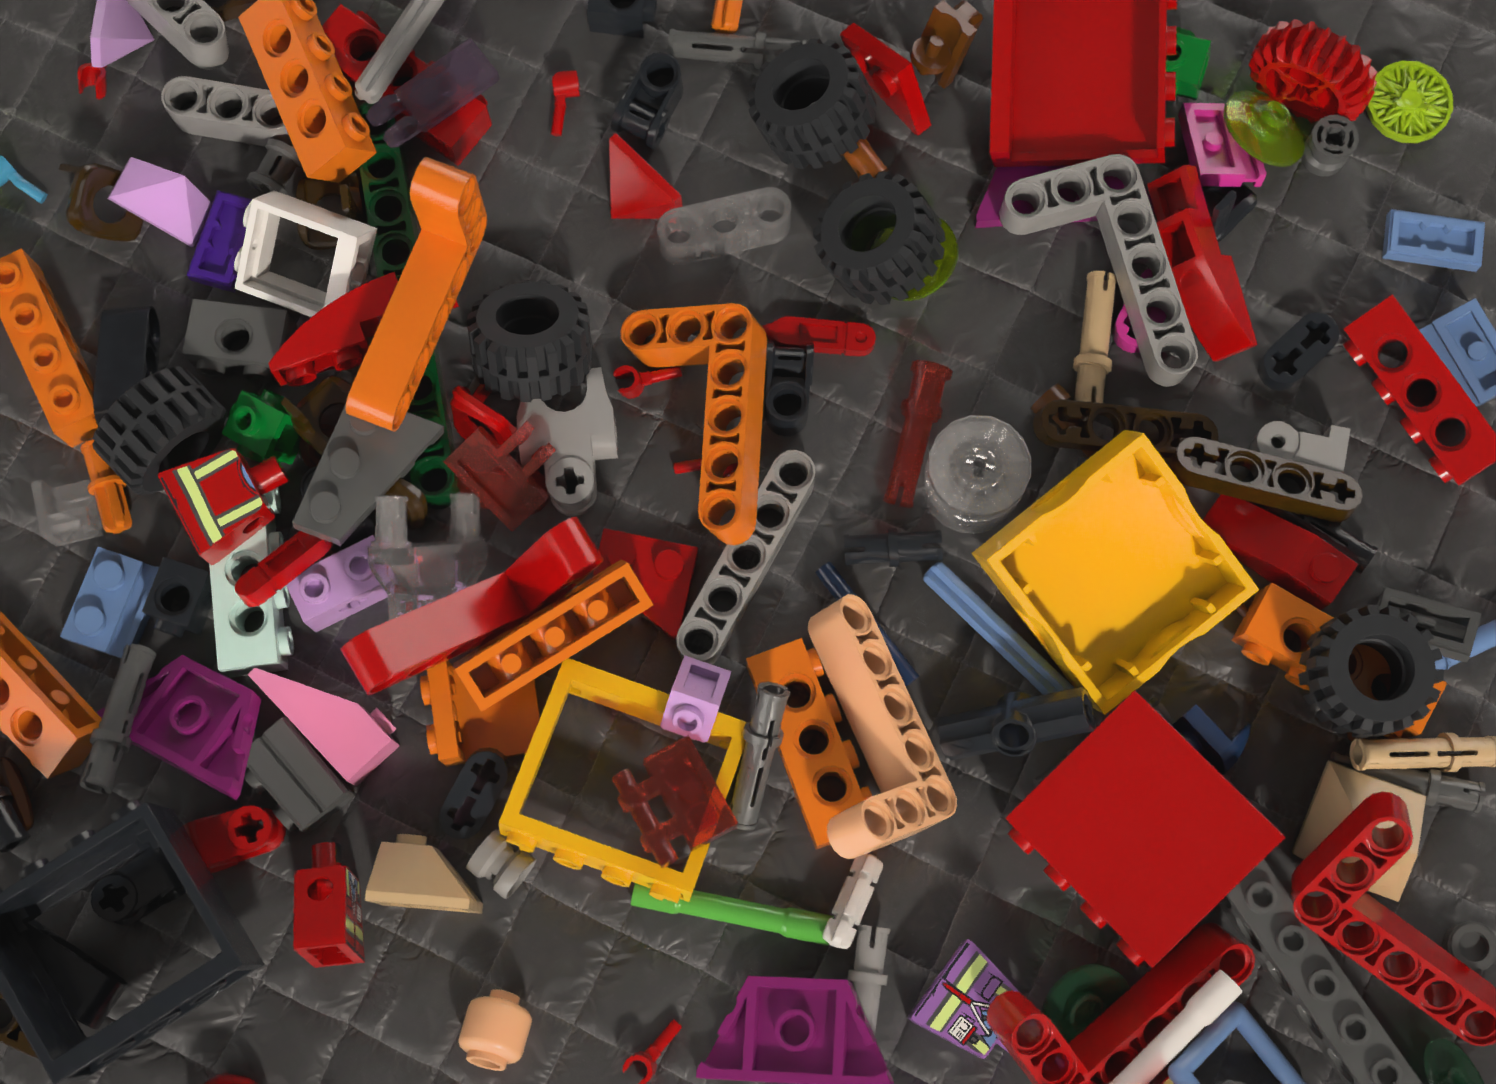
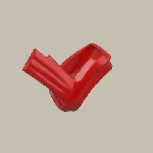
M479 384L472 395L468 388L461 385L452 390L453 397L450 405L454 426L461 437L480 450L494 456H502L504 453L512 452L515 449L518 441V430L502 414L484 404V401L491 394L485 390V384ZM475 418L482 422L494 435L479 428L471 419Z

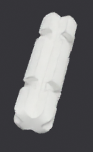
M870 853L854 858L850 868V872L854 874L852 877L849 875L846 877L832 910V914L836 916L834 919H828L823 931V939L836 948L848 949L851 946L857 932L853 926L854 924L860 925L874 891L871 883L878 882L883 870V862Z

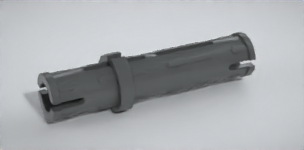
M670 29L668 54L674 58L754 64V69L760 70L759 68L765 61L771 62L775 58L774 54L744 52L742 50L743 47L771 50L783 49V51L791 48L792 43L801 41L802 44H807L808 40L767 37V32H757L756 36ZM695 44L732 46L733 50L696 48Z
M127 644L124 647L120 666L115 676L99 727L92 731L89 740L92 748L79 782L80 786L84 789L101 794H106V792L110 794L113 790L123 754L129 752L132 740L129 737L132 730L131 727L143 696L149 672L156 657V653L148 647L138 644H131V646Z
M773 682L759 683L751 721L744 725L742 735L746 742L729 812L726 816L728 824L736 829L748 831L756 829L758 825L759 812L775 748L781 745L784 736L780 728L790 691H787L788 689L781 684Z
M1336 751L1331 753L1330 761L1354 769L1349 755L1339 754ZM1412 768L1366 769L1360 771L1424 794L1426 796L1425 807L1429 808L1439 804L1478 814L1485 800V796L1478 795L1479 792H1486L1484 782L1441 775L1440 769L1428 768L1425 771Z

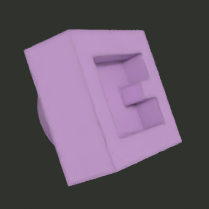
M684 655L660 724L661 728L703 743L707 742L732 671Z

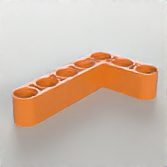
M428 157L423 158L419 163L410 187V200L421 226L420 234L351 386L346 401V414L393 432L398 430L406 416L482 242L487 226V213L476 176Z
M735 303L647 309L633 312L622 324L620 331L621 339L625 346L643 364L655 368L708 364L698 514L703 526L720 541L733 546L742 544L751 537L756 526L767 351L766 332L748 308ZM746 327L741 336L732 339L737 330ZM700 330V333L695 339L687 342L688 338L692 333ZM655 333L652 340L643 345L645 339ZM744 371L739 381L729 385L731 378L735 374ZM741 417L740 422L735 428L726 431L727 425L731 420ZM738 462L735 472L729 477L723 478L726 468ZM735 509L734 517L725 525H720V520L724 513Z

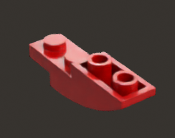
M1183 165L1147 183L1158 221L1157 226L1189 324L1212 361L1218 362L1257 346V340L1232 256L1221 255L1196 166Z
M395 272L371 280L345 293L302 324L286 340L268 363L271 373L281 386L286 384L289 386H301L312 382L317 378L316 374L335 368L338 371H343L359 366L363 362V358L370 346L368 337L375 335L398 283ZM457 300L453 308L459 307Z

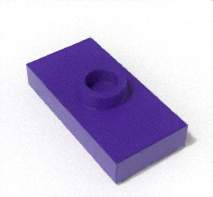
M217 190L186 274L191 281L235 293L238 272L235 271L234 263L236 255L244 243L246 227L243 225V217L252 199Z

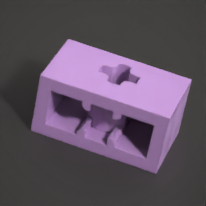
M373 535L311 565L286 585L303 622L315 632L403 590L383 546Z

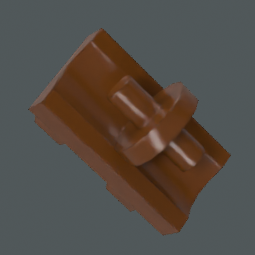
M944 0L934 6L921 38L914 42L910 50L911 63L922 75H935L938 84L943 89L950 85L967 54L977 29L981 25L983 20L982 14L965 0L961 1L954 8Z

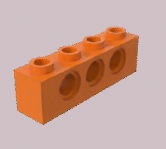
M257 0L238 18L306 177L340 183L374 156L377 151L369 135V126L361 116L352 96V87L344 77L334 55V46L326 36L317 16V7L313 0Z
M21 248L0 258V319L53 433L73 448L92 439L98 428L93 407L95 382L42 269Z
M620 560L453 663V667L482 712L653 606V603L628 562Z
M1270 583L1257 592L1246 616L1243 618L1231 641L1242 646L1241 652L1250 660L1261 665H1269L1271 663L1286 672L1285 678L1289 682L1302 689L1310 690L1308 684H1299L1298 674L1305 672L1307 666L1299 664L1301 653L1310 649V646L1306 643L1311 635L1321 630L1320 626L1334 618L1276 584ZM1286 629L1294 631L1301 640L1299 653L1291 651L1285 645L1283 636ZM1355 645L1348 663L1350 678L1362 694L1377 700L1371 690L1372 681L1374 679L1381 681L1388 693L1391 686L1390 667L1386 659L1377 650L1366 645ZM1445 681L1436 683L1433 686L1441 691L1438 700L1447 685ZM1437 702L1428 704L1427 707L1431 711L1423 719L1413 721V726L1383 736L1389 739H1399L1421 735Z
M0 611V731L7 735L29 759L30 763L49 779L77 768L83 763L92 748V744L89 741L92 731L99 727L102 718Z
M802 638L746 658V667L756 694L759 683L773 682L785 687L794 684L801 685L810 695V700L803 707L792 708L786 705L780 728L784 736L781 745L777 749L813 844L817 850L830 845L827 836V825L832 817L873 795L868 786L860 788L853 772L854 769L860 767L856 751L850 739L841 741L835 723L842 721L838 705L832 693L824 696L817 679L824 675L819 656L815 648L806 650ZM809 730H817L824 734L828 746L820 754H808L799 744L801 735ZM826 776H835L843 782L845 795L838 801H826L817 791L818 782Z

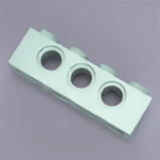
M277 487L264 494L275 514L281 513V498ZM275 518L214 565L209 564L218 670L230 678L246 676L254 668L266 672L288 670L287 656L294 654V640L290 626L284 627L283 608H288L290 605L287 586L281 590L278 589L275 595L256 607L246 606L235 592V584L241 577L244 568L251 564H258L284 543L282 533L280 531L276 532ZM254 611H263L264 622L262 626L254 632H246L244 624L248 615Z

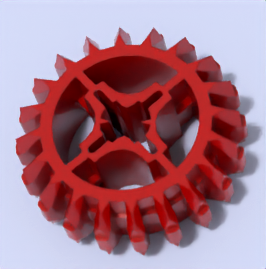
M1293 19L1290 23L1279 21L1275 27H1269L1266 34L1261 36L1251 55L1252 58L1248 64L1251 68L1249 76L1253 81L1257 82L1256 88L1269 96V102H1276L1282 109L1293 113L1297 117L1300 116L1307 119L1311 124L1328 115H1340L1348 118L1350 121H1355L1359 114H1362L1366 106H1368L1377 85L1375 80L1377 71L1374 67L1370 66L1372 61L1370 57L1360 54L1361 47L1346 41V35L1339 36L1333 33L1330 27L1327 29L1320 28L1313 21L1305 25L1300 20Z

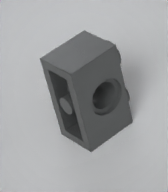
M193 299L182 354L196 368V371L201 374L223 377L225 371L243 373V377L248 380L268 383L274 377L268 363L286 340L297 330V324L287 310ZM241 336H249L248 344L242 350L230 351L231 344L235 339Z

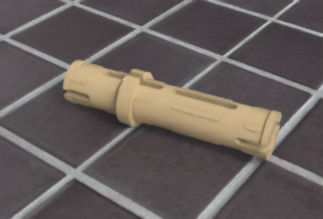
M1092 271L1087 274L1080 352L1074 358L1073 369L1077 371L1075 401L1103 403L1106 375L1111 372L1112 360L1108 358L1117 279L1115 274L1111 272L1107 274V280H1104L1105 271Z
M1441 733L1436 738L1354 739L1350 746V761L1354 769L1359 771L1366 769L1439 768L1444 773L1457 772L1461 767H1496V737H1458L1455 733ZM1438 751H1462L1461 754H1437ZM1390 752H1415L1414 755H1389Z

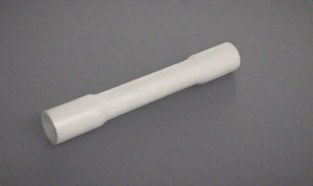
M1219 969L1188 1000L1186 1007L1108 1084H1148L1205 1026L1212 1024L1243 992L1241 988L1225 972Z

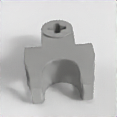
M601 367L591 368L589 374H586V396L575 409L566 412L555 411L547 407L541 399H532L531 402L520 401L517 413L518 444L522 467L544 465L545 483L552 504L558 512L566 516L576 517L583 515L591 510L597 501L595 460L618 458L616 419L613 406L606 392ZM577 480L578 485L575 488V493L567 494L565 489H568V481Z

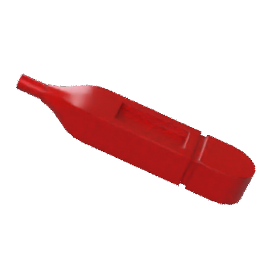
M785 316L762 325L767 339L774 341L775 345L804 348L807 343H814L815 353L841 355L842 353L847 356L861 357L870 354L876 342L875 331L868 324L844 323V321Z
M299 531L260 561L256 568L253 567L242 575L235 584L236 594L248 607H256L263 604L275 595L278 589L281 590L322 558L330 550L333 543Z

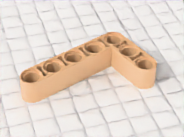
M847 594L810 617L808 632L881 792L835 815L828 822L827 836L834 851L841 857L854 859L915 835L951 817L957 809V798L871 610L860 597L854 594Z

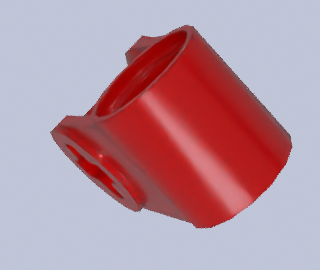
M254 805L242 806L183 825L210 873L225 870L237 865L238 862L271 852L281 845L286 835V827L279 821L271 809ZM257 821H262L263 829L256 832L257 838L251 837L250 830L257 827Z

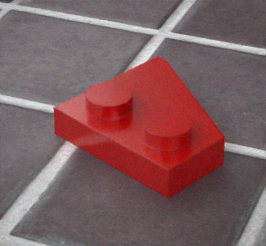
M853 22L840 33L844 46L855 57L870 87L915 135L919 136L931 126V122L912 63Z
M604 528L599 546V552L604 561L594 569L593 576L620 560L628 562L653 603V606L640 614L661 628L668 637L677 640V634L685 616L699 553L698 547Z

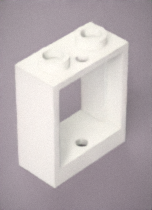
M275 190L253 198L249 203L243 217V225L246 227L244 243L238 251L234 263L235 271L238 272L235 289L312 317L345 293L365 284L377 228ZM280 217L338 238L327 293L269 271Z

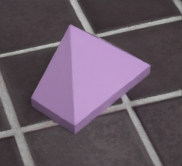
M97 0L90 35L92 67L102 68L154 40L141 15L126 0Z
M133 157L129 158L107 198L190 247L195 246L212 207V203L184 175Z

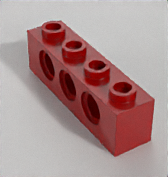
M340 4L322 27L334 46V55L344 77L349 81L352 92L355 93V83L371 60L359 61L358 58L366 52L376 53L386 35L379 31L378 24L369 15L360 10L353 13ZM412 49L379 101L385 103L392 110L395 120L400 126L459 166L492 126L487 109L488 102L472 87L466 86L462 89L451 81L450 74L442 66L434 61H429L426 64L415 56L416 53ZM399 78H412L405 86H393ZM438 102L449 104L443 111H429L431 106Z
M1393 294L1344 328L1350 339L1343 343V346L1359 367L1366 362L1369 363L1378 376L1371 384L1387 405L1396 400L1407 416L1399 422L1415 444L1425 440L1433 450L1435 456L1428 461L1444 483L1454 479L1458 486H1461L1496 462L1495 431ZM1391 342L1404 344L1408 351L1406 361L1396 368L1385 367L1380 360L1381 350ZM1417 381H1430L1436 387V398L1426 407L1414 406L1409 401V389ZM1448 419L1459 420L1466 428L1464 440L1452 447L1442 445L1437 438L1439 425Z

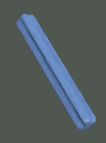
M935 563L925 573L923 577L924 582L1043 695L1075 688L944 563Z

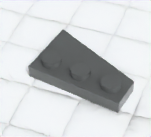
M345 404L293 519L294 529L341 546L380 504L381 498L394 483L411 470L415 465V460L430 444L433 445L444 433L443 425L407 412L398 430L393 432L346 414Z

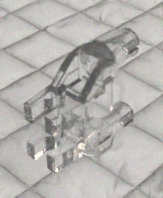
M450 493V536L446 537V541L423 543L407 541L408 496H375V541H371V546H368V565L377 581L388 594L389 620L472 586L477 582L486 566L488 558V542L485 541V537L481 536V493Z

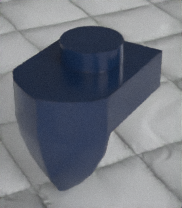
M1197 704L1171 725L1221 775H1224L1241 756L1251 729L1248 723L1229 739Z

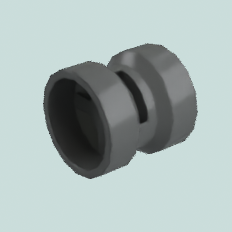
M1328 115L1321 118L1314 125L1310 135L1301 147L1300 158L1304 167L1310 173L1317 176H1331L1338 173L1353 154L1359 142V135L1355 125L1348 118L1340 115Z

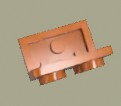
M448 660L427 669V675L420 676L422 700L425 706H432L434 724L426 725L429 752L431 755L438 754V760L449 767L465 764L474 751L487 747L499 750L505 757L526 754L540 720L535 679L481 712L454 670L453 665Z

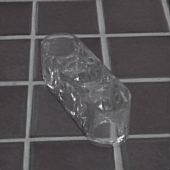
M765 187L674 208L665 212L657 224L659 250L663 258L668 262L684 265L775 244L782 241L788 235L791 228V201L782 190L775 187ZM765 210H775L782 217L774 222H767L758 215ZM721 220H728L736 225L732 231L724 233L713 228ZM675 231H685L691 235L683 243H674L667 239Z

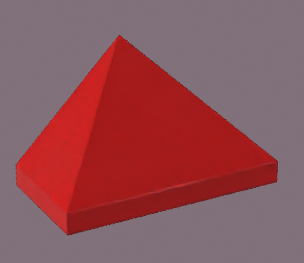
M617 133L609 138L611 219H677L683 213L681 194Z

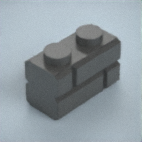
M287 717L280 718L261 737L252 742L244 779L258 794L261 795L265 790L269 792L278 803L272 809L273 813L290 832L298 827L300 831L310 835L354 798V792Z

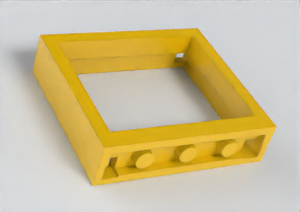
M569 658L564 660L499 820L500 834L507 836L506 842L519 846V850L534 852L535 847L554 853L553 860L563 866L581 870L584 864L601 870V877L613 884L629 887L631 882L648 887L650 888L649 895L660 901L666 899L678 904L679 899L689 902L745 747L746 740L743 738L742 733L747 722L720 712L717 713L707 743L726 749L727 752L684 872L673 870L521 815L569 693L659 726L670 694Z

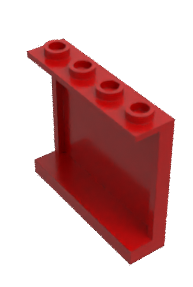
M994 0L990 156L994 167L1067 166L1115 154L1128 156L1136 164L1165 163V147H1175V118H1166V101L1176 100V71L1167 72V55H1176L1177 26H1167L1168 10H1177V0Z
M1135 690L1005 818L1013 826L1007 833L1011 839L1028 855L1034 849L1037 850L1049 863L1043 871L1064 892L1072 886L1085 899L1079 908L1100 929L1108 923L1122 937L1116 943V946L1137 967L1145 961L1153 968L1285 838L1267 818Z

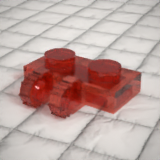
M528 421L522 424L502 445L480 426L443 461L512 532L550 496L531 475L552 456L556 449L550 443L542 445L531 455V459L523 467L509 454L517 445H522L532 435V431L535 428Z

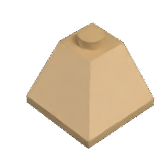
M1328 760L1292 852L1296 856L1305 859L1365 798L1378 792L1394 793L1400 796L1406 803L1413 832V842L1409 850L1367 891L1399 902L1418 855L1426 796ZM1385 821L1379 823L1376 827L1386 829L1397 823ZM1347 857L1342 859L1341 861L1345 863H1353L1360 860V858Z
M397 834L396 843L381 842L366 888L365 901L383 906L482 914L483 903L443 853L433 846L426 845V836Z

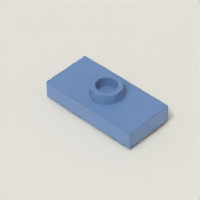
M1391 209L1386 215L1382 259L1476 272L1482 266L1485 222Z

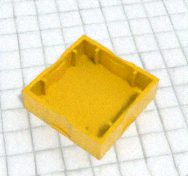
M1123 430L971 553L1072 686L1075 688L1082 686L1084 690H1087L1093 708L1104 715L1159 672L1167 660L1179 648L1207 633L1259 590L1220 535L1205 524L1197 514L1187 496L1185 488L1147 436L1142 432Z

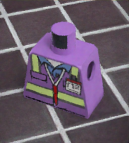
M966 939L962 941L907 1018L916 1025L965 1051L985 1059L996 1044L1007 1051L989 1027L987 1022L988 1008L991 1002L1001 993L1011 990L1019 991L972 941Z

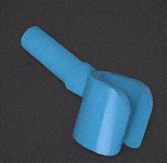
M0 155V187L10 180L17 188L42 204L48 195L24 179L6 158Z

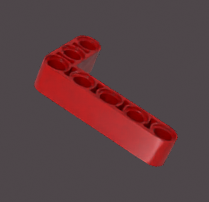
M578 517L569 518L541 536L505 572L372 627L352 638L340 650L367 695L377 693L485 644L571 591L604 561V558Z
M1391 792L1373 793L1365 798L1292 873L1291 892L1295 916L1302 924L1465 1042L1475 1046L1492 1045L1496 1043V988L1485 978L1366 893L1409 850L1413 842L1409 813L1406 803L1402 798ZM1385 821L1397 823L1386 829L1376 827V825ZM1347 857L1360 858V860L1353 863H1345L1341 861L1342 859ZM1315 891L1325 893L1324 895L1318 897H1312L1307 895L1308 893ZM1356 921L1364 922L1363 925L1359 926L1348 925L1349 923ZM1396 951L1405 952L1401 955H1390V953ZM1436 981H1445L1441 984H1431ZM1475 1011H1484L1481 1013H1472Z
M1207 923L1192 932L1069 1043L1066 1042L1052 1021L1024 995L1017 991L1003 992L991 1002L987 1011V1022L1032 1084H1108L1186 1007L1188 1000L1219 969L1240 986L1252 973L1255 965V955L1248 945L1219 924Z

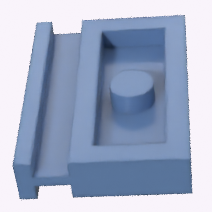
M1476 298L1419 329L1476 407L1496 398V331Z
M97 547L60 637L96 651L122 658L125 645L139 644L149 616L144 614L142 609L159 567H154L142 561Z

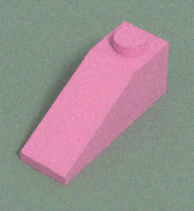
M254 668L248 673V676L339 774L356 787L400 746L391 736L397 728L377 707L369 713L355 702L258 668Z

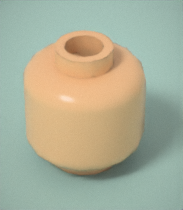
M493 989L489 996L471 1000L458 1038L459 1046L467 1053L466 1060L485 1069L503 1071L506 1069L507 1064L516 1063L520 1060L532 1024V1017L525 1008L519 1005V996L508 991Z

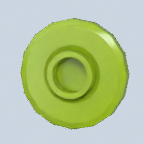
M1398 61L1385 66L1377 73L1375 77L1377 81L1374 89L1375 93L1368 106H1366V112L1372 125L1384 136L1400 143H1420L1432 139L1447 125L1453 112V93L1446 79L1433 67L1419 61Z

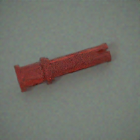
M926 360L911 362L910 371L913 373V379L907 399L901 401L900 405L901 413L905 416L886 493L883 496L884 502L895 506L899 488L903 487L904 490L899 506L902 508H913V500L932 423H937L942 418L943 409L940 407V401L946 381L952 379L953 371L950 368Z

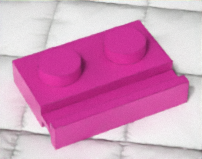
M1183 103L1178 119L1189 163L1191 166H1196L1201 186L1240 187L1242 182H1253L1254 187H1261L1267 174L1248 104H1240L1239 108H1229L1228 103Z

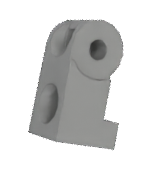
M1273 421L1265 424L1252 440L1250 450L1343 473L1351 429L1331 425L1320 436L1297 432L1290 424L1282 421Z

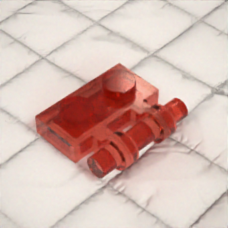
M689 735L643 759V765L651 778L637 784L630 769H625L612 777V781L620 793L617 800L624 813H631L642 833L639 840L646 853H653L660 868H665L679 859L670 843L672 839L683 835L693 852L736 829L738 826L737 819ZM661 795L673 817L662 824L658 822L648 804L650 799Z

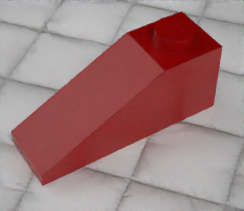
M1220 494L1203 518L1205 524L1220 535L1239 561L1269 582L1276 584L1319 610L1324 609L1333 602L1358 566V563L1319 536L1242 499Z

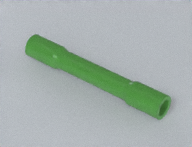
M637 883L634 884L631 906L669 914L682 913L775 932L784 937L826 946L829 944L823 939V931L828 919L834 918L832 915L793 907L780 908L693 890L689 902L679 899L677 904L666 899L660 901L649 895L650 888Z

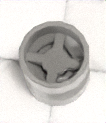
M495 829L474 852L467 863L466 869L478 878L486 877L488 880L493 879V890L504 899H508L526 879L537 860L525 851L514 852V848L510 846V843L505 841L507 836L501 835L499 830Z

